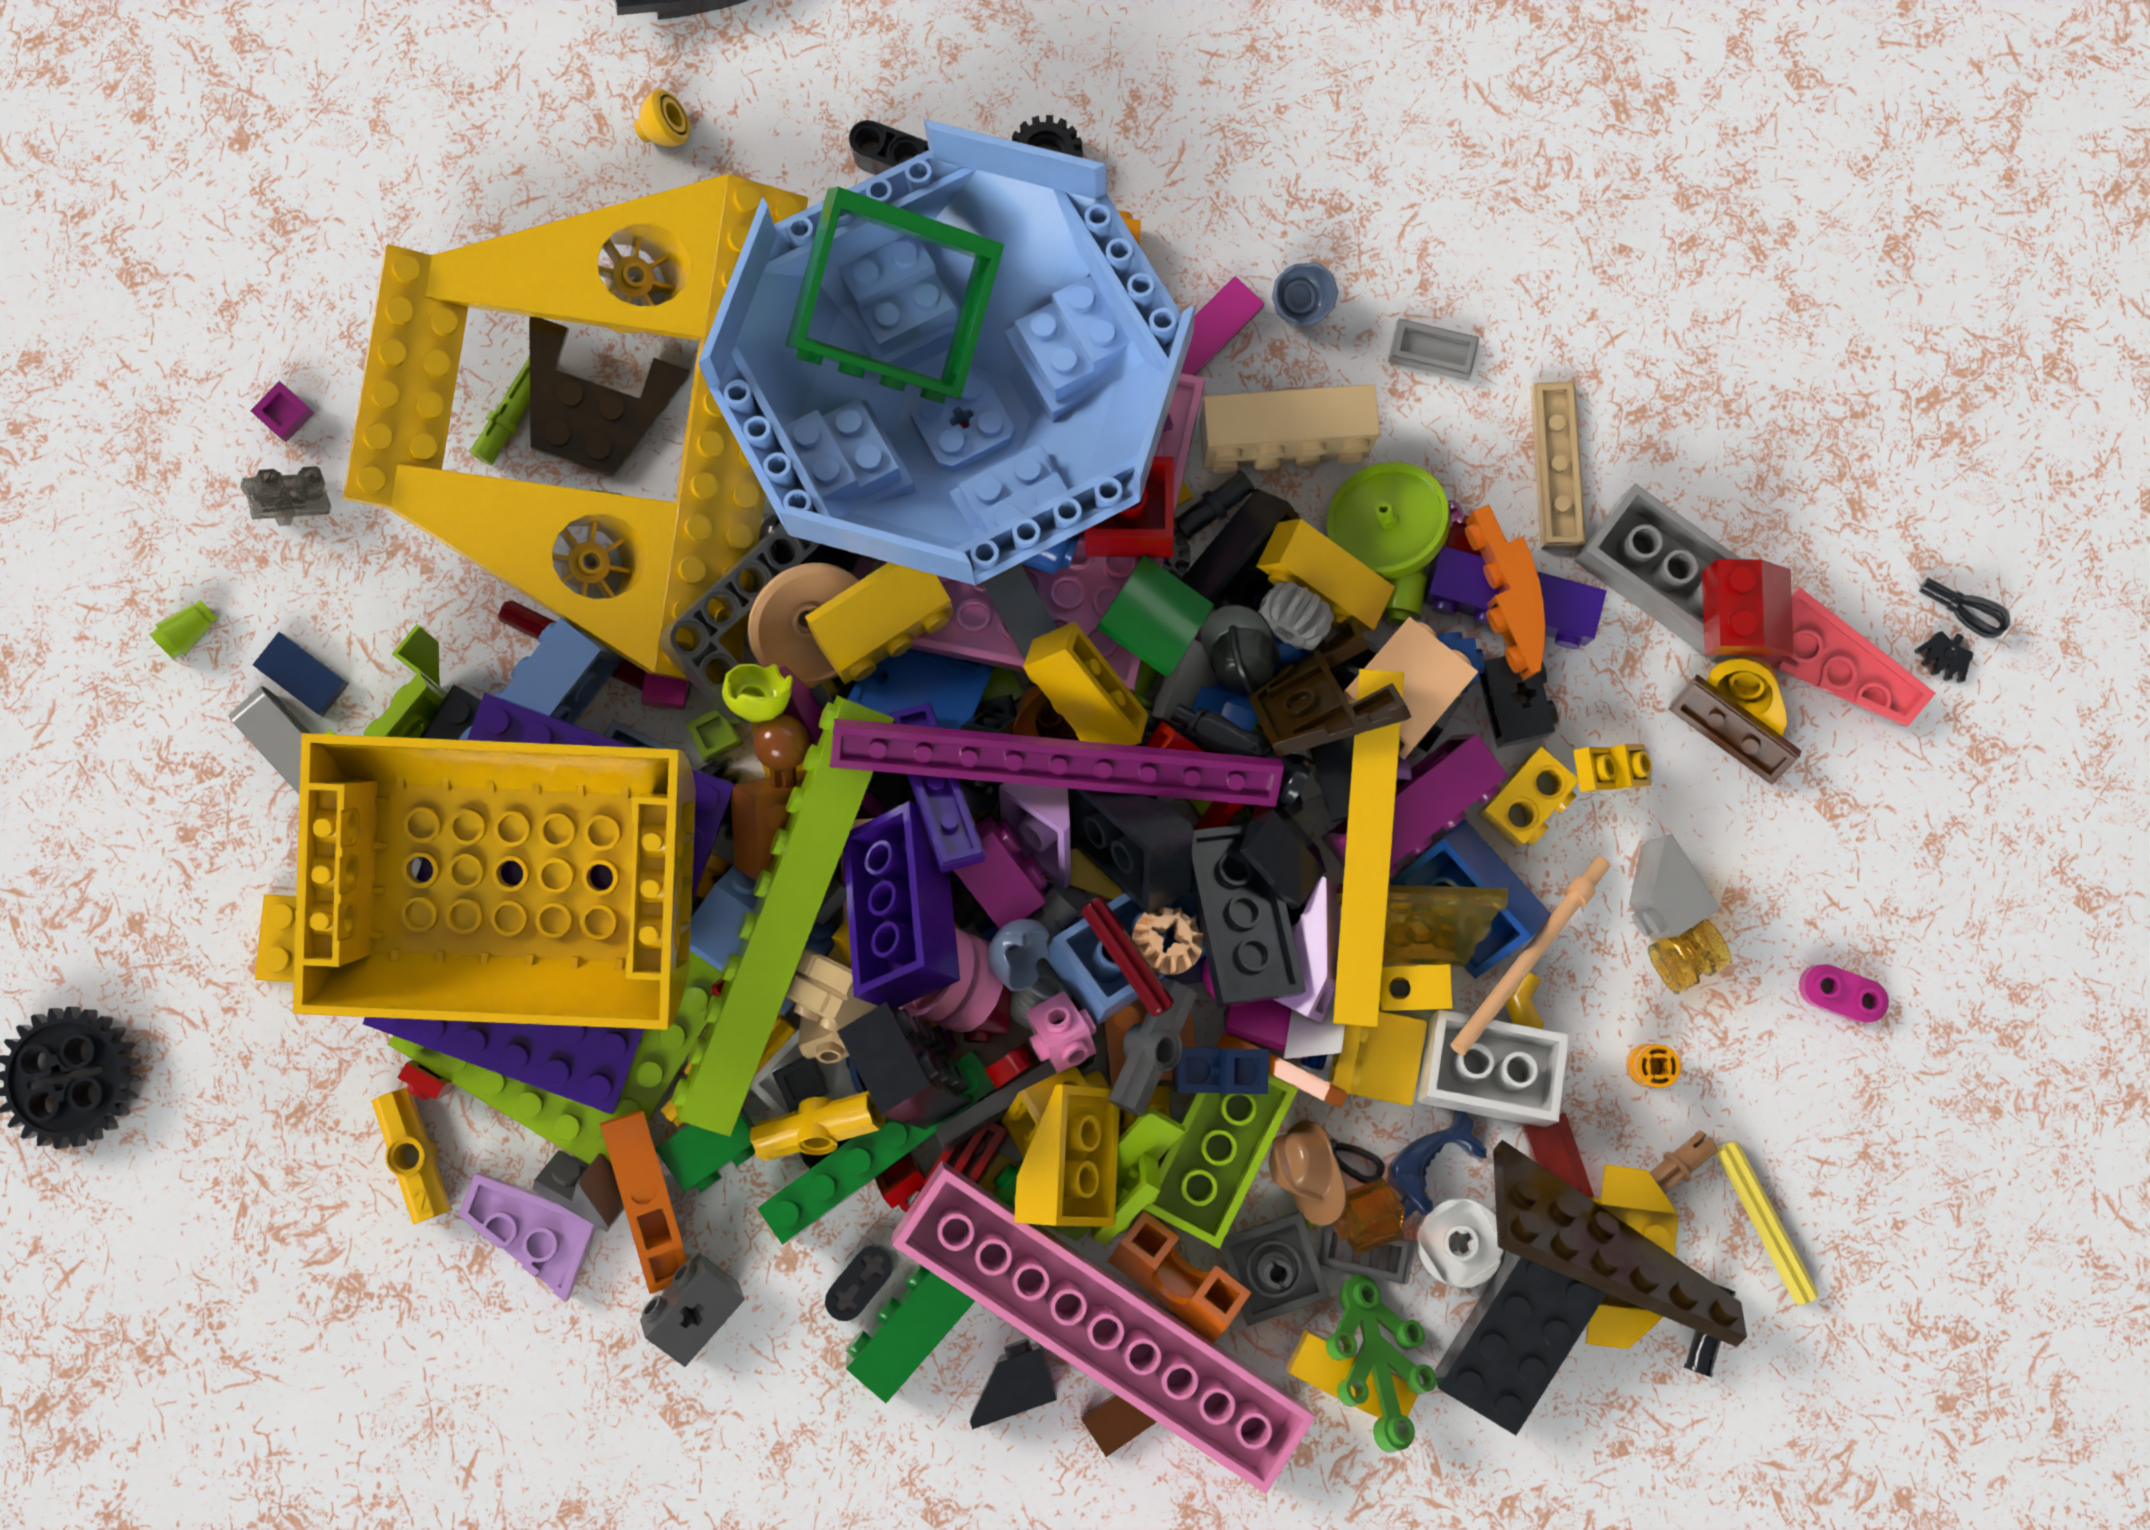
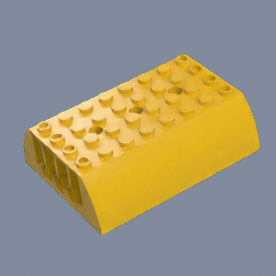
M301 733L293 1014L668 1030L679 1011L690 965L696 788L688 757L679 749ZM418 857L427 858L433 866V875L427 882L419 881L412 873V864ZM508 860L517 862L523 869L522 881L516 886L507 884L501 876L502 866ZM597 864L607 866L613 873V882L608 889H599L591 882V870Z

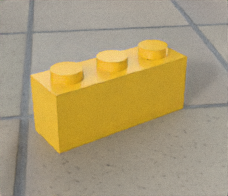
M1301 518L1278 522L1257 564L1259 569L1269 575L1268 580L1273 585L1277 582H1294L1299 587H1307L1308 591L1318 594L1321 601L1329 604L1330 611L1334 615L1331 624L1339 631L1341 630L1338 625L1351 616L1361 632L1374 631L1395 589V586Z
M1075 621L1032 640L1023 668L1026 670L1029 679L1034 684H1037L1051 701L1055 711L1062 715L1074 729L1080 741L1132 746L1141 743L1149 714Z

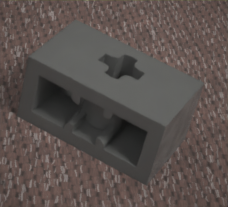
M699 1252L691 1262L687 1261L677 1269L672 1278V1284L661 1296H654L645 1306L640 1319L644 1336L652 1344L686 1367L742 1304L745 1298L738 1281Z

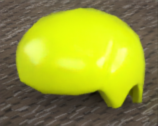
M739 664L726 673L722 696L727 707L741 718L750 722L769 721L785 710L792 692L793 677L789 675L786 679L783 678L776 664L765 668L755 664Z

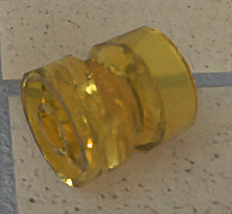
M1704 919L1679 935V937L1660 939L1649 945L1647 949L1650 960L1662 981L1672 992L1678 995L1699 984L1700 974L1711 977L1729 967L1733 962L1725 940L1708 919Z

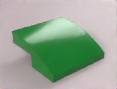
M1143 555L1133 568L1121 590L1109 604L1096 628L1168 677L1192 643L1214 604L1146 555Z

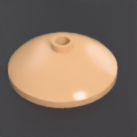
M827 563L801 564L789 568L774 577L757 596L748 621L749 644L760 666L765 668L772 664H776L778 667L786 665L809 689H814L818 684L839 676L817 645L807 621L798 622V618L805 611L813 612L859 582V580L843 568Z

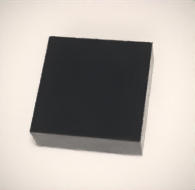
M803 1056L772 1072L790 1112L797 1110L802 1100L811 1097H822L832 1092L816 1058L807 1059Z

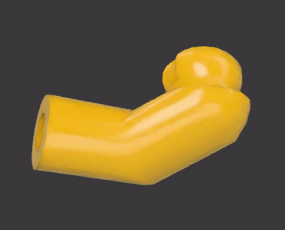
M1530 972L1506 1001L1505 1007L1512 1024L1543 1029L1544 1021L1538 1015L1532 1002V997L1541 979Z

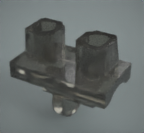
M317 466L302 467L297 475H282L281 472L275 469H260L256 477L242 478L240 485L242 492L248 499L252 520L275 518L279 526H289L292 524L293 517L329 514L332 507L325 490L326 483L320 468Z

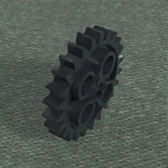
M66 1007L65 1011L62 1008L48 1009L47 1016L44 1014L32 1015V1026H16L21 1039H5L4 1043L11 1050L10 1055H0V1063L6 1065L5 1071L0 1072V1080L4 1081V1087L0 1088V1096H6L7 1100L0 1107V1113L13 1112L14 1114L7 1126L14 1128L25 1125L20 1138L31 1139L37 1136V1146H49L53 1142L55 1149L68 1148L70 1143L73 1147L86 1146L87 1138L90 1141L104 1138L102 1128L105 1130H116L119 1126L114 1115L127 1116L131 1113L123 1104L124 1100L138 1099L139 1096L129 1089L130 1083L142 1081L141 1076L131 1074L130 1070L131 1067L141 1063V1059L128 1058L127 1055L136 1046V1043H121L120 1041L126 1032L125 1027L110 1029L113 1017L101 1016L97 1019L98 1010L84 1009L81 1013L80 1007ZM84 1041L88 1043L90 1048L89 1056L85 1061L80 1055V1048ZM42 1051L47 1058V1064L43 1070L38 1065V1057ZM100 1065L104 1067V1071L100 1074L73 1078L63 1083L48 1084L35 1089L31 1088V1083L36 1080L70 1074L71 1071L89 1070ZM92 1083L97 1088V1098L94 1103L88 1098V1089ZM49 1094L54 1099V1108L51 1113L47 1111L45 1101Z

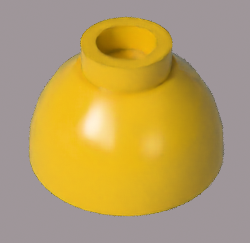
M660 88L654 90L646 97L640 108L639 118L634 121V128L638 137L645 143L652 141L657 145L674 147L686 143L689 139L690 124L679 100L670 92Z

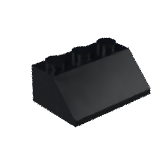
M1256 488L1180 580L1212 602L1214 606L1211 611L1222 606L1235 604L1253 609L1252 601L1254 596L1268 591L1275 586L1268 580L1269 575L1259 569L1257 564L1278 522L1300 519L1301 517L1288 501Z

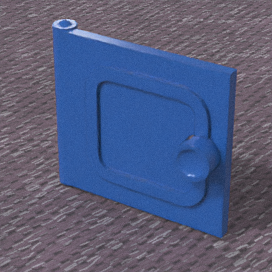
M908 649L900 656L891 657L890 655L877 663V668L871 675L855 683L848 700L887 715L890 712L931 702L940 728L960 730L961 725L973 717L992 675L993 668L991 665L980 664L976 666L956 658Z

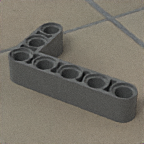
M781 522L672 620L662 631L660 638L661 648L670 660L724 719L737 725L754 722L747 721L734 714L724 702L722 689L726 673L739 665V663L717 639L752 608L761 590L774 577L789 568L798 566L820 545V543L788 535ZM774 542L783 546L786 551V560L783 564L777 563L771 556V545ZM743 570L748 571L755 578L756 586L752 593L746 592L740 585L739 577ZM711 599L718 600L724 607L725 614L721 622L713 620L708 614L707 608ZM679 628L687 629L693 636V646L689 651L682 650L676 643L675 636ZM711 660L720 664L723 671L722 679L718 684L712 683L706 676V666Z

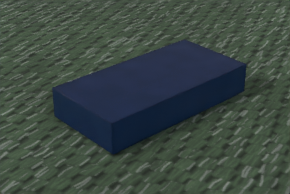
M281 632L275 635L252 664L322 717L349 684Z

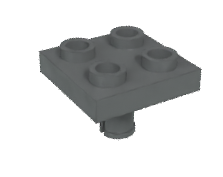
M1298 1211L1225 1236L1220 1248L1229 1275L1252 1292L1241 1308L1247 1326L1330 1298L1301 1212Z

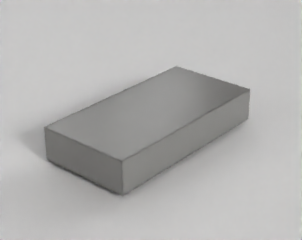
M1399 318L1388 362L1469 380L1480 337Z

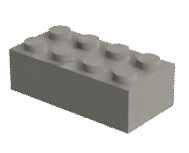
M1634 483L1620 497L1574 561L1704 655L1702 570L1717 559L1741 558ZM1705 655V656H1706L1707 658H1709L1710 660H1712V659L1716 658V657L1719 656V655Z

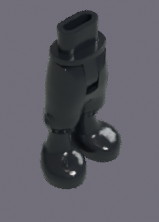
M1178 703L1169 718L1185 728L1184 737L1187 738L1188 735H1191L1201 747L1212 753L1281 759L1284 770L1277 801L1285 808L1287 805L1291 806L1315 764V761L1300 754L1291 753L1278 757L1271 743L1264 735L1240 728L1226 717L1208 709L1199 707L1194 712Z

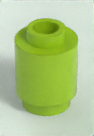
M1425 567L1410 575L1387 580L1395 586L1382 615L1387 616L1386 621L1388 623L1402 626L1409 616L1413 620L1421 618L1428 579L1424 575Z

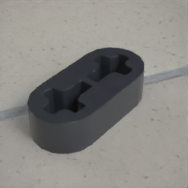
M876 1244L866 1246L833 1283L825 1297V1306L831 1317L838 1321L854 1319L885 1284L894 1270V1259L887 1248ZM877 1254L884 1259L881 1263V1268L885 1271L884 1274L880 1275L875 1272L865 1282L859 1277L867 1267L863 1258L866 1255L869 1258H874ZM855 1283L861 1288L852 1300L856 1308L853 1310L847 1306L843 1311L838 1309L836 1304L839 1298L835 1294L836 1291L839 1290L845 1293Z

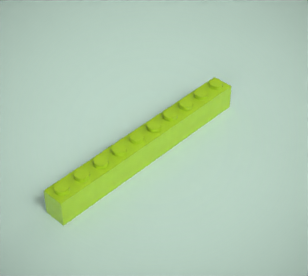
M838 695L834 704L830 702L826 704L819 721V728L824 730L818 745L812 744L809 747L803 762L802 769L807 771L801 788L797 786L793 788L787 802L786 811L791 814L785 829L778 828L770 846V853L774 854L769 870H762L757 878L753 895L758 896L752 913L746 911L739 924L737 937L742 939L735 955L729 953L723 965L721 979L725 980L720 995H713L708 1003L704 1020L709 1022L703 1038L697 1036L692 1044L688 1057V1062L692 1063L687 1079L680 1078L674 1090L672 1104L676 1105L675 1110L679 1121L722 1135L731 1136L874 772L830 767L834 718L893 723V717Z

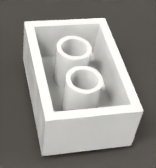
M1439 1009L1429 1018L1417 1103L1544 1128L1559 1122L1569 1034L1492 1020L1466 1055L1463 1056L1455 1052L1450 1044L1472 1016Z

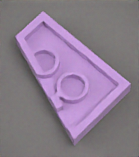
M480 1172L474 1173L458 1216L496 1247L504 1249L522 1264V1268L533 1277L537 1276L546 1283L564 1302L568 1301L596 1226L541 1194Z

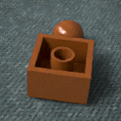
M780 714L769 721H762L754 733V752L760 762L770 768V777L735 784L731 794L735 869L756 881L762 870H769L774 854L770 853L773 837L778 828L785 829L791 814L786 811L788 799L795 786L801 788L807 773L806 770L796 771V766L805 759L810 747L809 733L801 721L786 714Z

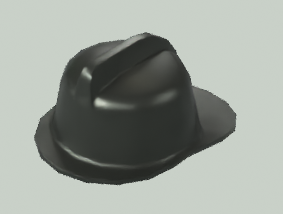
M1238 604L1222 606L1212 611L1202 625L1200 631L1202 646L1219 682L1227 690L1251 696L1272 679L1275 664L1279 665L1281 662L1280 654L1270 628L1260 613L1250 607Z

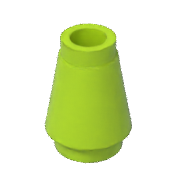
M199 600L194 605L192 604L156 623L155 626L157 628L149 635L174 660L181 654L186 656L218 618Z

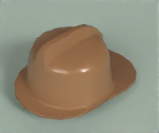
M1310 1120L1297 1122L1289 1129L1287 1134L1278 1135L1273 1139V1147L1269 1157L1270 1174L1273 1181L1281 1189L1291 1193L1299 1212L1310 1223L1319 1226L1333 1224L1341 1217L1346 1206L1347 1190L1344 1177L1326 1130L1319 1123Z

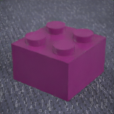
M991 813L975 825L985 852V861L955 869L954 872L996 926L1001 929L1011 921L1025 919L1046 903L1045 887L1048 884L1043 877L1046 875V871L1032 853L1025 856L1017 843L1020 841V838L1006 819L999 822Z

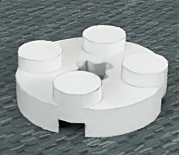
M1447 1198L1435 1203L1434 1210L1427 1215H1423L1420 1223L1415 1228L1416 1251L1421 1264L1431 1276L1445 1284L1468 1288L1480 1285L1490 1279L1501 1264L1502 1260L1500 1258L1503 1254V1249L1497 1245L1496 1216L1487 1207L1468 1198ZM1455 1231L1461 1235L1467 1232L1470 1234L1471 1239L1466 1243L1469 1250L1464 1254L1458 1249L1451 1251L1449 1248V1244L1453 1241L1451 1235Z

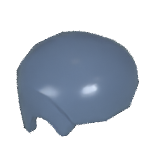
M1317 262L1293 264L1284 269L1283 273L1275 280L1271 298L1276 314L1290 325L1307 327L1323 321L1335 308L1338 288L1334 275L1323 265Z
M1019 919L1009 922L995 934L987 952L988 964L997 978L1010 991H1022L1039 979L1036 963L1041 958H1050L1047 943L1049 932L1038 920Z

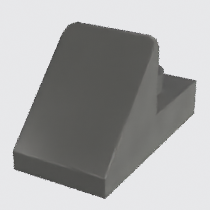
M559 1149L534 1180L532 1190L606 1232L609 1231L624 1211L613 1168L602 1153H599L588 1166Z

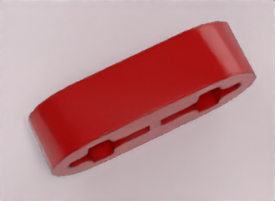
M1023 1043L984 1071L997 1089L1035 1063L1037 1059L1027 1044Z

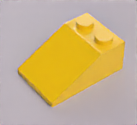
M1055 1085L1017 1174L1014 1223L1115 1227L1120 1108L1107 1101L1112 1089Z

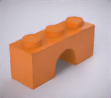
M1144 1210L1118 1244L1108 1262L1208 1340L1215 1343L1228 1328L1252 1292L1217 1265L1211 1271H1202L1186 1262L1176 1249V1242L1180 1237Z

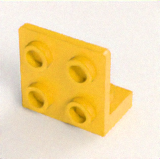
M1379 1011L1378 1027L1345 1024L1342 1053L1332 1055L1327 1082L1345 1090L1346 1094L1411 1106L1414 1100L1427 1022Z

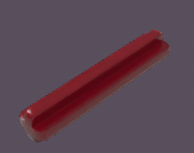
M1098 897L1087 903L1082 910V915L1147 1010L1154 1017L1166 1013L1174 1004L1173 998L1106 901Z

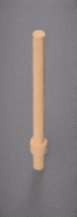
M1597 856L1582 876L1575 877L1564 890L1565 898L1450 1044L1455 1052L1463 1056L1466 1055L1578 908L1585 907L1596 893L1594 887L1610 868V863L1605 858Z

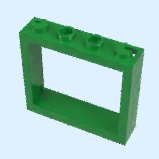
M839 186L827 189L785 346L796 349V358L821 366L823 358L838 362L839 367L837 371L863 379L866 371L881 376L879 384L892 389L904 391L906 384L922 389L920 397L941 404L945 403L946 397L961 399L1005 244ZM840 212L975 258L941 380L806 337Z

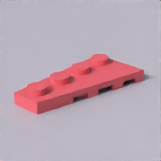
M1800 587L1792 592L1794 654L1791 656L1752 655L1762 658L1778 671L1901 726H1909L1936 694Z

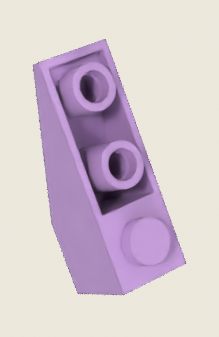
M1323 876L1304 900L1305 909L1298 923L1291 927L1306 992L1298 996L1273 999L1320 1023L1323 1022L1335 997L1340 934V887Z

